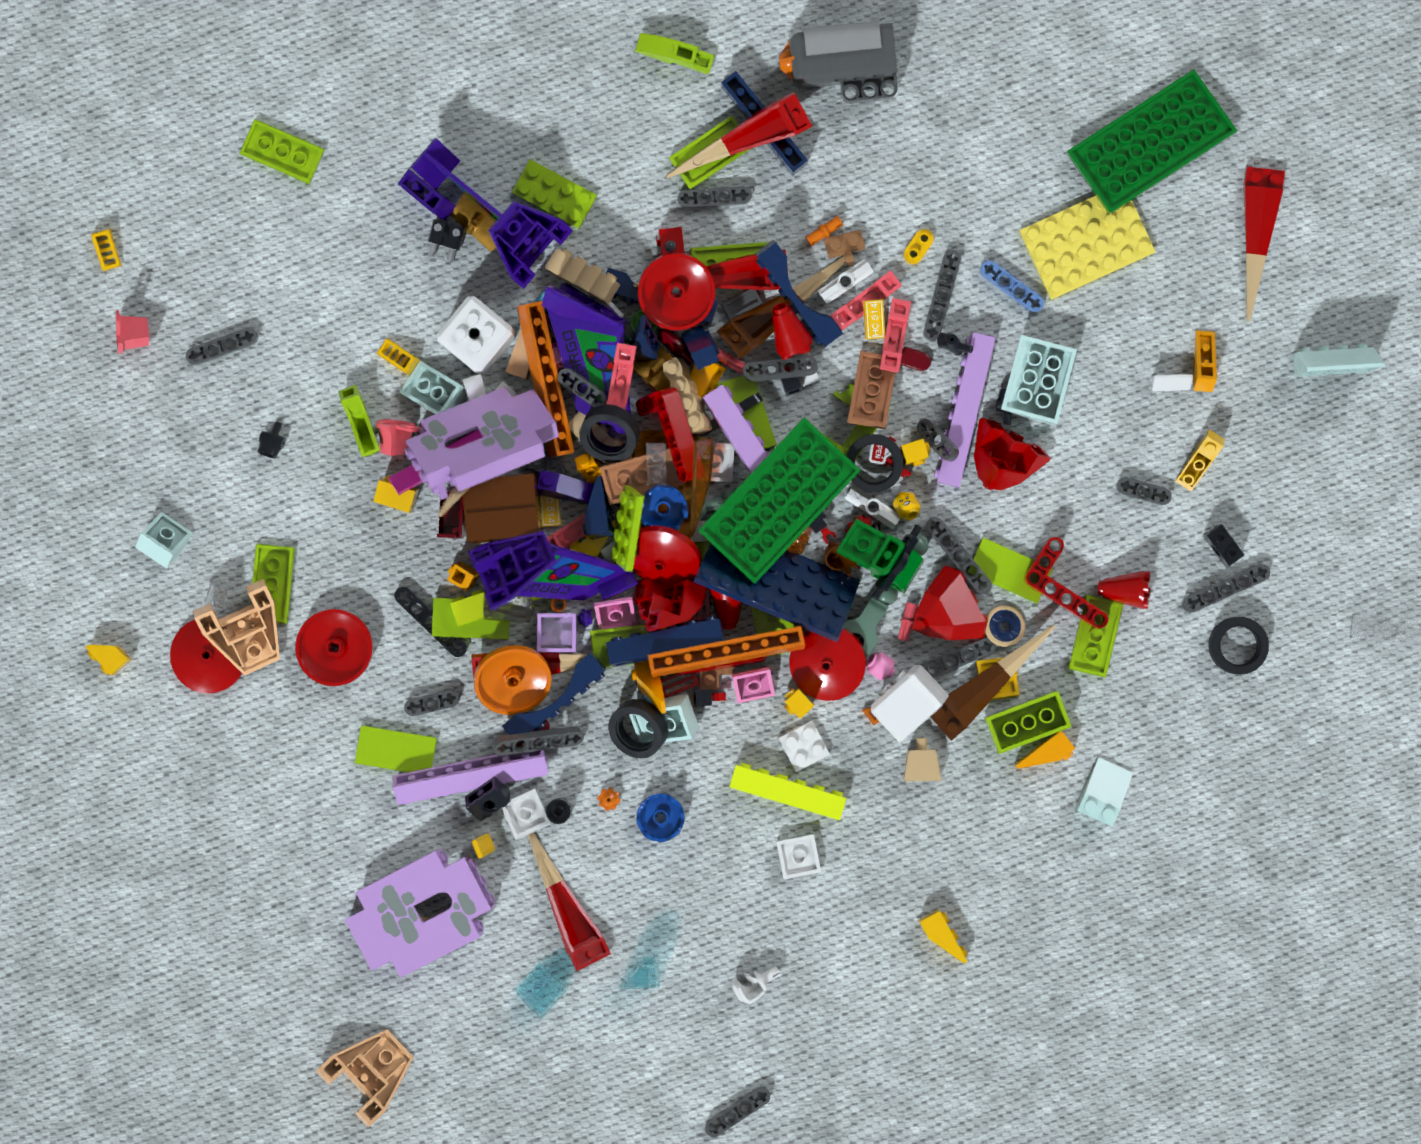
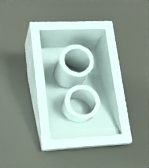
M419 361L399 391L400 394L433 415L463 404L467 400L465 389L462 385L422 361Z
M688 694L665 698L666 713L663 715L668 724V736L665 742L692 739L699 729V725ZM629 714L639 743L652 742L654 733L648 721L639 715Z
M1098 757L1075 810L1113 827L1133 773Z

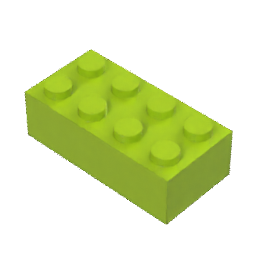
M1057 690L984 717L998 754L1072 727Z

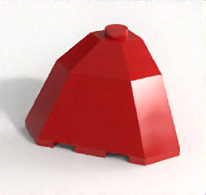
M987 418L979 419L974 461L978 478L988 490L1002 491L1021 484L1047 464L1051 458L1035 443L1023 442L1024 437L1012 430L1009 433L1006 432L999 422Z
M947 565L943 567L923 595L915 613L912 630L928 637L945 640L984 638L988 619L985 614L981 613L977 605L979 602L973 591L969 590L964 580L966 578L963 572Z
M643 579L637 581L638 584L635 587L633 597L634 603L639 606L638 612L641 618L646 621V630L654 631L690 620L703 605L706 587L689 580L664 586L650 579Z

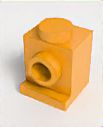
M588 452L575 458L577 470L586 479L587 483L595 482L597 476H602L600 471L602 463L600 460L594 458Z
M460 561L451 565L448 570L449 576L447 580L466 592L473 589L479 573Z

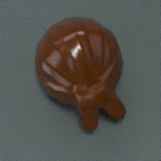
M840 541L831 542L823 551L824 562L829 568L838 571L844 570L848 576H852L851 567L857 569L859 565L837 553V549L841 544Z

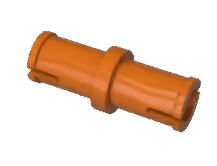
M836 215L824 225L820 224L818 229L805 236L810 246L813 247L823 238L830 237L829 234L843 226V223Z

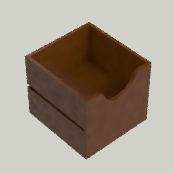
M534 474L494 477L470 487L463 494L467 542L472 544L486 543L542 532L540 495L537 490L538 477Z

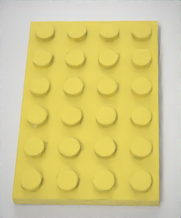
M1094 196L1019 230L1050 300L1156 252L1133 201L1109 215L1099 199Z

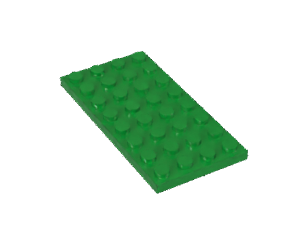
M1193 69L1069 149L1066 154L1108 214L1111 215L1236 134L1238 130Z
M804 417L703 524L698 532L755 584L861 470Z

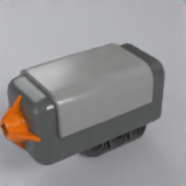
M879 21L804 28L802 32L795 33L779 54L780 69L789 77L794 86L799 89L840 85L841 98L846 103L892 99L898 89L893 24H879ZM886 85L892 86L893 93L890 95L886 94L883 91V87ZM866 87L873 88L874 95L871 97L866 96L864 89ZM847 89L854 90L855 97L847 98L845 91Z

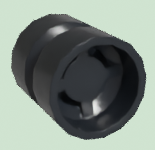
M564 798L553 799L546 808V816L554 824L565 823L572 814L571 804Z

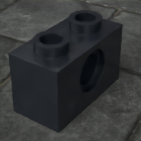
M1222 524L1215 526L1203 535V538L1225 567L1231 566L1245 555Z
M495 776L465 796L466 809L480 822L511 802L510 790Z

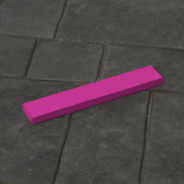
M477 429L446 446V448L455 449L483 438V436ZM413 465L389 477V481L398 495L422 483L419 471H415Z

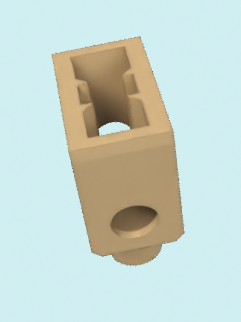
M916 738V749L907 750L903 775L904 781H941L937 753L935 749H927V738Z

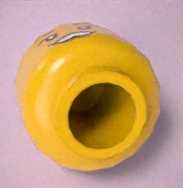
M900 492L893 501V508L900 519L909 521L919 515L921 505L912 492Z

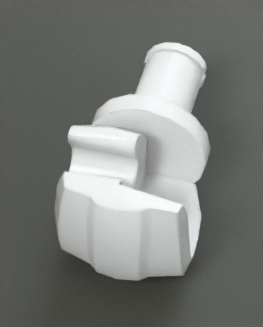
M775 965L761 974L756 970L752 972L753 974L744 972L743 975L748 980L746 983H742L736 978L733 979L731 985L736 997L741 1002L751 1004L763 996L764 992L767 991L766 984L781 976Z

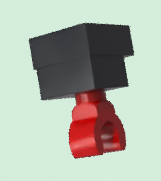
M786 365L785 370L791 372L789 366ZM798 377L781 379L786 397L802 391Z
M822 511L809 527L815 534L820 531L823 535V541L828 544L826 536L831 534L836 538V534L829 531L826 527L827 524L823 520L826 515Z
M693 689L694 707L712 706V701H726V693H711V689Z

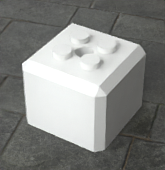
M475 296L467 297L437 333V341L476 374L481 373V375H485L515 339L514 329ZM473 328L480 331V336L477 339H472L469 336V332Z
M913 665L907 672L901 671L892 680V685L888 683L878 693L879 697L871 705L873 715L899 743L936 712L949 697L922 665Z

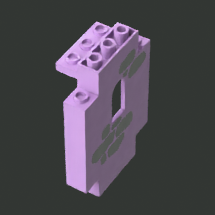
M503 387L420 420L422 429H419L420 435L405 440L407 445L405 453L408 460L412 459L415 471H419L422 483L426 482L433 494L437 493L442 500L448 497L445 487L446 482L449 481L452 486L455 485L460 492L543 458L545 453L542 443L559 437L555 420L533 389L511 397L507 389ZM475 429H478L483 438L455 449L445 447L447 441Z
M439 848L356 892L364 909L349 916L345 921L371 971L392 961L401 978L474 941L484 934V926L476 917L495 907V899L491 892L488 893L485 887L486 881L477 872V864L473 858L466 855L449 865L446 853ZM440 892L449 894L452 899L450 909L423 922L414 905Z

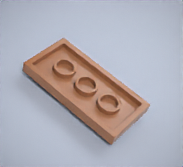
M860 351L847 423L886 429L895 372L880 369L882 354Z
M669 448L600 467L610 505L620 502V493L623 491V486H631L643 495L651 487L660 484L673 487L684 485V482H681L677 476Z

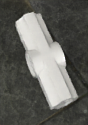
M863 259L846 272L841 273L836 279L818 290L817 293L822 301L828 305L873 274L874 271L869 263ZM844 277L851 281V284L847 287L842 286L840 280Z
M855 485L851 487L844 498L892 530L900 520L896 511ZM870 502H875L878 505L877 512L872 513L868 510Z

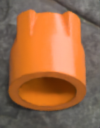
M553 599L551 602V608L555 612H563L567 607L565 599ZM557 601H561L563 603L562 608L556 607Z

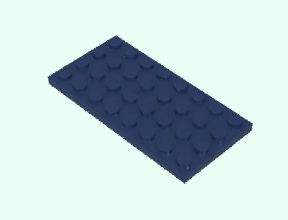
M711 543L694 580L699 585L792 624L801 626L835 642L838 641L861 581L787 549L754 584Z

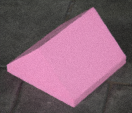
M633 597L594 603L599 630L637 625Z
M769 666L732 674L738 703L775 696Z

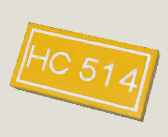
M883 299L863 301L865 339L885 338Z
M540 496L542 527L562 526L560 499Z

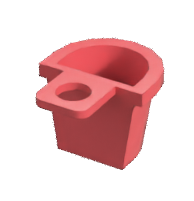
M116 310L115 324L118 354H123L125 350L149 346L147 318L120 316L119 310Z
M377 420L376 427L379 428L380 452L389 456L406 454L405 449H407L405 440L412 437V432H417L422 428L415 426V423L403 420Z

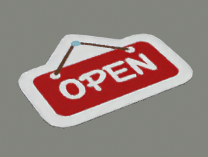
M871 444L869 461L884 464L886 458L891 455L890 451L884 446Z

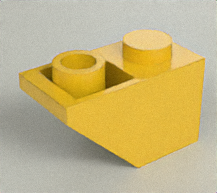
M87 645L85 647L88 650L87 655L93 661L97 660L101 664L100 669L106 675H116L131 661V658L120 646Z

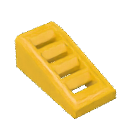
M108 228L90 234L102 271L121 266L111 229ZM107 235L108 239L98 242L99 237ZM110 243V247L100 249V245ZM112 250L113 254L103 257L102 253ZM115 258V262L108 264L104 262L105 260Z
M388 338L385 339L376 353L409 376L420 361V359ZM390 345L393 346L389 354L386 356L385 353L390 347ZM397 350H399L394 360H392V356L395 354ZM403 354H405L406 356L404 357L402 362L398 364Z
M489 833L472 840L479 859L495 850Z

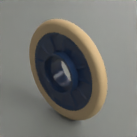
M1007 605L997 606L989 611L986 616L988 622L985 631L989 640L1001 647H1010L1017 644L1025 632V621L1021 613ZM1002 621L1009 623L1008 631H1003L1000 628Z

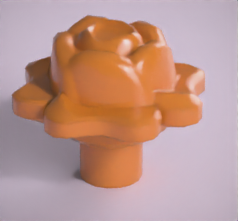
M611 787L607 790L602 789L601 794L597 797L600 801L599 806L604 807L606 811L610 809L615 810L617 804L621 801L618 798L619 792H615Z

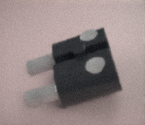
M433 219L428 242H431L428 256L434 257L437 245L449 247L446 261L453 262L456 250L461 248L466 228Z

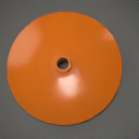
M521 645L500 647L487 654L478 664L474 674L475 692L480 702L493 712L504 715L528 712L537 707L546 698L550 690L551 672L549 665L540 653L529 647Z

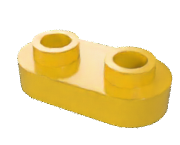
M921 229L915 234L903 254L904 260L908 264L915 265L922 260L934 241L931 231ZM921 236H927L928 240L923 242ZM911 251H915L917 253V256L915 258L910 256Z

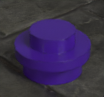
M583 608L578 613V620L580 625L583 624L584 628L591 625L593 620L590 610Z

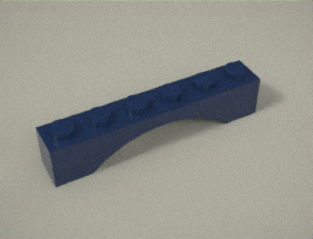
M774 240L755 253L757 256L755 261L761 269L766 268L769 272L766 276L773 285L777 283L780 287L778 290L779 294L784 300L788 298L791 302L789 306L796 315L799 313L803 318L801 323L807 330L810 328L814 333L811 337L817 345L821 343L826 347L843 334L829 315L810 309L796 296L788 278L787 256Z
M608 267L607 272L617 277L616 281L620 284L613 299L618 296L623 298V302L629 304L639 303L638 287L633 286L635 283L628 274ZM714 300L709 314L698 325L707 327V324L712 325L718 306L717 300Z
M593 652L589 653L575 665L574 674L569 686L554 703L538 711L515 714L502 725L503 729L508 735L532 732L535 729L539 731L546 725L545 720L549 717L554 719L561 713L559 710L564 705L568 707L576 701L574 697L578 693L583 695L590 689V683L593 681L597 683L604 678V672L607 669Z

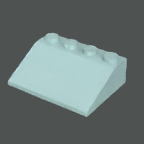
M1021 335L1001 410L1042 423L1057 425L1077 349Z
M1367 344L1356 345L1354 349H1348V346H1337V350H1329V347H1318L1317 351H1310V348H1300L1298 352L1293 354L1294 377L1372 372L1385 367V362L1375 348H1368Z

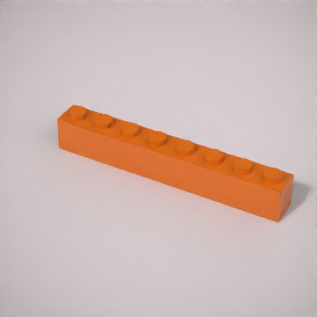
M542 301L516 306L534 391L557 425L559 437L545 442L548 457L574 453Z
M799 626L648 655L651 675L654 678L805 649L802 628Z

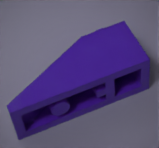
M410 169L407 170L398 183L412 197L444 221L456 207L452 201L431 187Z
M541 470L537 486L540 496L584 504L589 503L594 488L593 484L560 473Z

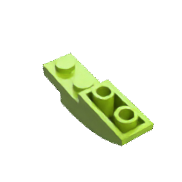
M645 33L639 34L635 48L637 53L668 64L675 63L707 75L710 73L715 56L698 50L697 46Z

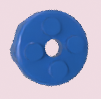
M660 484L651 487L643 494L644 501L641 520L645 526H664L678 530L683 521L688 517L686 500L677 488ZM660 504H667L668 510L661 513L657 510Z
M657 793L650 795L640 804L636 820L640 831L647 839L666 842L681 832L685 817L683 807L676 798L668 794ZM658 812H663L666 815V820L662 823L657 822L655 819V815Z

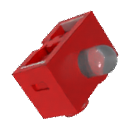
M682 227L659 229V235H656L657 246H661V254H658V257L668 253H685Z

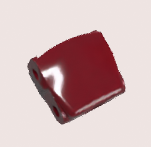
M463 495L443 516L439 517L438 538H464L466 528ZM447 498L440 499V509Z

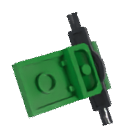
M856 519L838 547L837 553L868 569L871 576L878 579L875 584L877 588L871 595L872 599L878 601L883 591H888L890 586L905 594L924 563V558L913 550L918 542L917 536L922 527L915 524L911 533L906 534L901 541Z

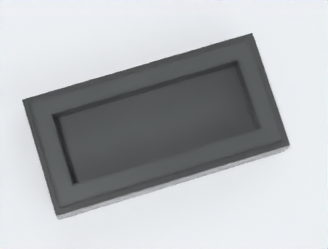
M748 289L725 301L721 306L730 321L732 318L763 304V301L757 290Z

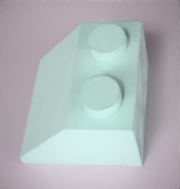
M161 512L141 532L135 548L167 569L179 556L193 533Z

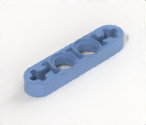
M986 261L981 265L980 273L986 280L1028 311L1037 313L1043 308L1044 301L1041 296L995 262ZM991 265L993 272L997 273L998 270L1001 272L995 281L992 279L995 275L992 273L987 275L984 266L989 267ZM1001 276L1009 278L1008 286H1001L999 284ZM1018 287L1023 288L1025 291V295L1022 298H1018L1014 294V290ZM1029 293L1032 295L1029 297L1032 301L1036 299L1039 301V308L1035 307L1033 309L1031 307L1032 303L1028 300L1026 303L1023 302Z

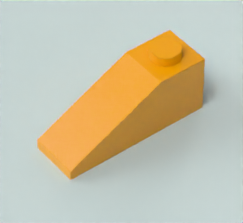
M1196 330L1193 391L1213 392L1217 381L1215 332Z
M713 363L697 370L695 364H693L691 378L696 383L697 395L701 399L715 389L726 368L718 363Z
M649 660L634 663V670H631L632 680L637 682L638 689L662 714L666 713L660 676L652 677Z
M1059 731L1042 742L1015 763L1014 766L1020 769L1062 759L1065 761L1074 754L1072 751L1076 748L1065 734Z

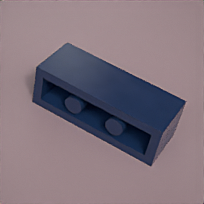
M702 325L681 334L697 370L719 361L717 354L720 353L709 330L705 331Z

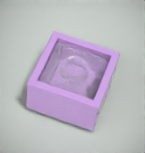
M537 613V652H577V614Z

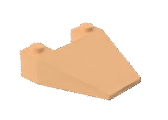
M264 579L246 586L253 604L218 619L211 603L193 611L194 618L202 635L244 675L280 660L274 601Z
M387 1029L332 1055L315 1072L328 1085L342 1072L368 1099L355 1114L369 1127L386 1111L414 1057Z

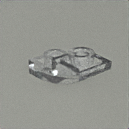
M646 443L647 485L666 484V443Z

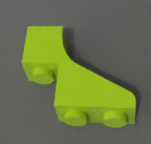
M355 384L338 391L341 404L350 422L361 456L373 455L380 451L375 428L366 411L364 400L357 385Z

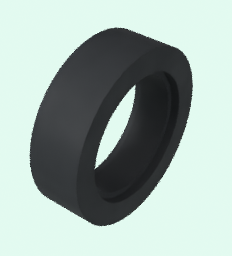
M599 405L592 408L586 414L579 432L583 448L594 458L610 463L620 462L630 457L640 437V428L633 415L615 405ZM600 421L616 423L625 431L627 442L620 446L605 445L594 436L592 426Z
M870 434L856 440L849 448L846 457L855 464L858 452L871 444L884 446L890 451L894 466L891 474L886 479L880 482H869L857 474L851 480L859 489L877 493L891 488L899 480L903 471V456L900 448L893 440L880 434Z
M1231 617L1221 621L1213 629L1209 638L1208 648L1213 662L1223 671L1231 674H1248L1257 670L1266 660L1269 652V640L1263 627L1256 621L1247 617ZM1238 626L1248 629L1254 635L1257 644L1254 656L1248 662L1240 665L1226 660L1220 646L1223 635L1229 629Z
M631 699L622 703L612 714L608 724L609 735L615 746L624 754L634 758H648L654 755L664 744L668 736V724L664 715L652 703L641 699ZM636 714L647 720L653 729V741L639 743L633 740L624 729V716Z

